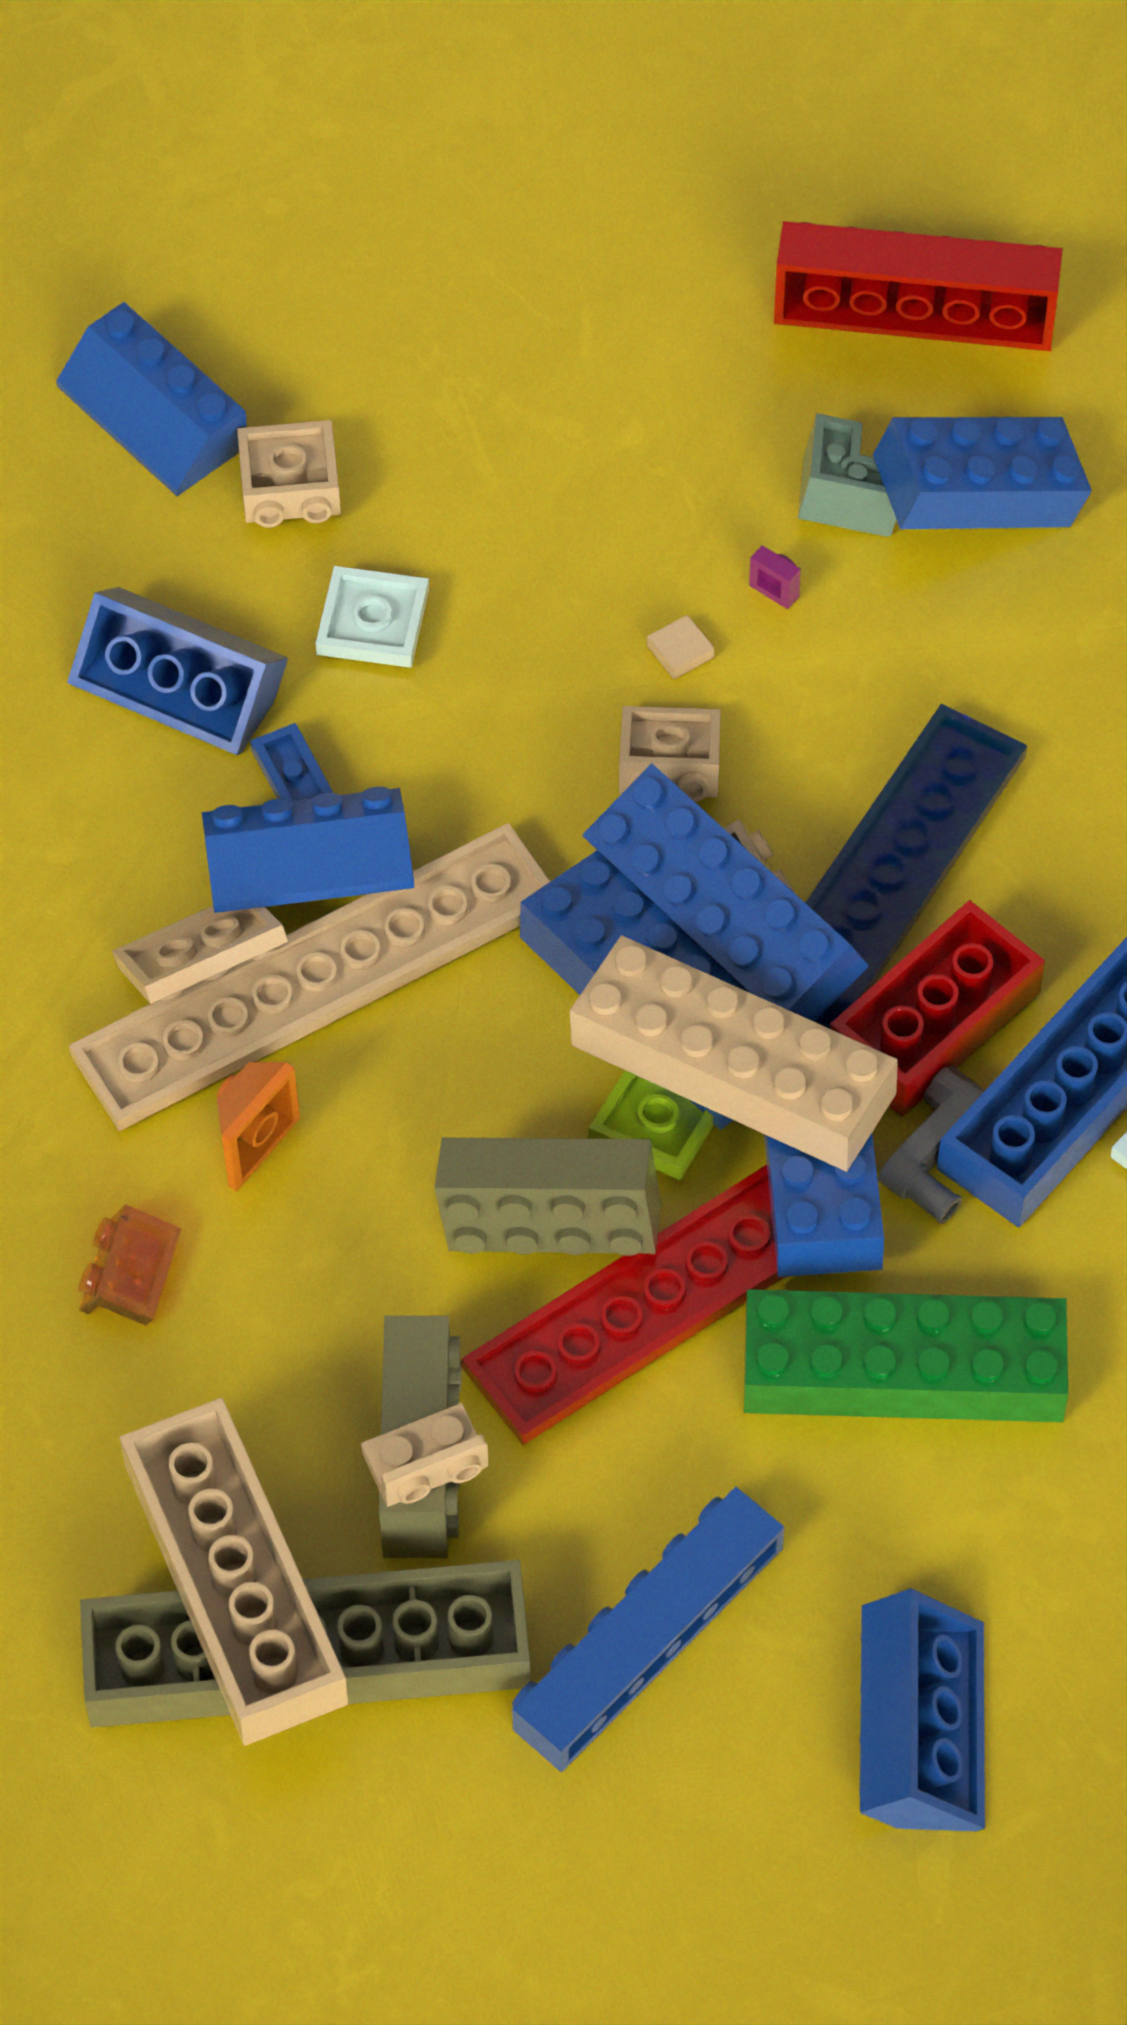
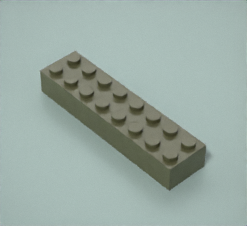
M520 1560L302 1579L346 1677L348 1704L520 1689L531 1682ZM178 1591L80 1599L84 1696L91 1728L230 1715Z

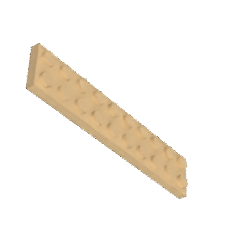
M507 823L414 870L415 888L367 894L286 935L288 942L275 947L268 956L242 962L229 968L228 972L218 979L198 982L183 989L182 993L174 999L156 1001L70 1044V1055L118 1131H121L244 1068L248 1062H255L519 927L521 901L548 884L550 880L510 824Z

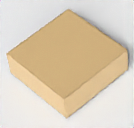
M688 615L647 636V647L673 679L714 658V647Z

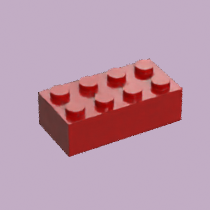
M968 900L830 1023V1029L898 1059L896 1095L889 1107L903 1117L923 1099L925 1091L940 1070L951 1065L956 1068L961 1065L1040 993L1045 960L975 903Z

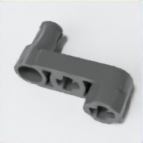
M953 1065L940 1070L924 1093V1102L935 1109V1111L890 1157L878 1177L879 1182L903 1200L910 1198L935 1217L940 1224H944L952 1218L961 1205L962 1197L953 1193L928 1173L938 1163L940 1139L985 1091L984 1088Z

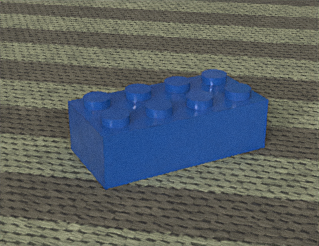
M893 417L873 453L900 529L1071 527L1092 492L1063 417Z
M872 1133L847 1172L764 1134L778 1277L883 1270L884 1232Z

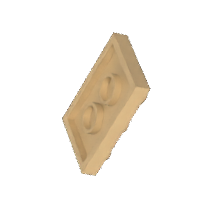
M211 906L117 948L112 952L120 971L152 1004L156 1001L174 999L182 993L183 989L203 980L218 979L225 975L229 968L242 962L264 958L271 954L275 947L287 943L288 940L283 925L265 907L214 913V907Z

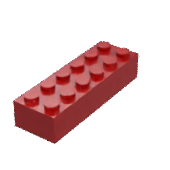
M783 221L776 265L774 324L1051 351L1063 248L1006 243L995 240L954 238L945 235L934 236L905 233L902 231L862 229L853 226L842 227L813 224L810 222Z

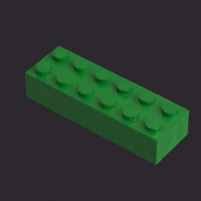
M747 1289L744 1413L1063 1422L1068 1399L1066 1298Z

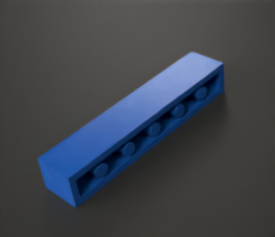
M735 1487L724 1499L719 1496L712 1499L701 1512L698 1518L699 1523L687 1535L684 1533L676 1535L662 1553L663 1559L650 1572L646 1569L640 1571L628 1584L625 1590L626 1596L613 1609L609 1606L603 1608L589 1624V1633L576 1646L570 1643L562 1648L550 1665L551 1671L538 1684L535 1681L526 1684L515 1697L512 1703L514 1707L512 1709L513 1731L561 1773L783 1550L784 1526L739 1488Z

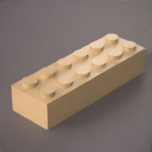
M622 935L570 1009L572 1046L846 1172L896 1095L898 1059Z
M223 1398L120 1436L126 1470L243 1745L246 1746L348 1705L346 1677Z

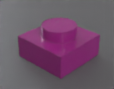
M761 545L750 557L749 586L784 608L789 609L799 598L801 569L787 556L776 554Z

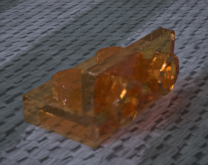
M126 1204L112 1218L104 1217L93 1239V1246L98 1248L95 1261L87 1265L79 1282L78 1291L84 1293L79 1311L90 1314L100 1306L145 1326L154 1319L182 1228Z

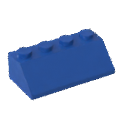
M125 302L121 303L87 327L56 380L57 387L174 495L179 496L239 453L237 428L247 427L245 410Z
M116 587L94 593L67 683L235 755H239L272 707L288 657L121 587Z
M371 787L361 793L345 795L322 793L312 799L296 801L273 799L265 802L263 805L248 807L224 805L213 811L202 812L214 913L415 888L405 811L400 788Z
M912 1588L862 1605L860 1813L897 1829L980 1831L985 1829L984 1622Z

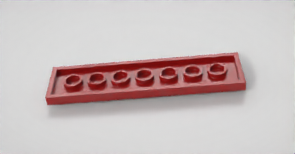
M767 1164L659 1232L656 1254L637 1253L635 1255H623L461 1358L462 1369L522 1445H525L745 1303L747 1289L765 1290L783 1278L777 1275Z

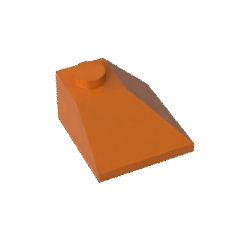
M248 1062L237 1075L232 1074L227 1077L218 1090L217 1105L228 1186L235 1191H238L300 1120L295 1067L287 1062Z

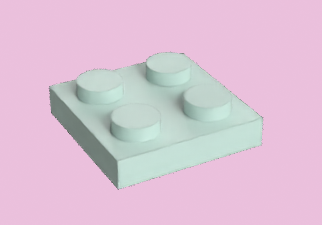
M334 566L316 639V655L412 668L429 593V578Z

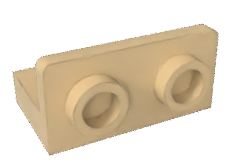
M462 1403L361 1443L362 1454L387 1507L399 1502L404 1504L414 1503L427 1496L431 1489L451 1481L454 1483L466 1482L477 1476L483 1468L488 1467L487 1443L483 1435H477Z

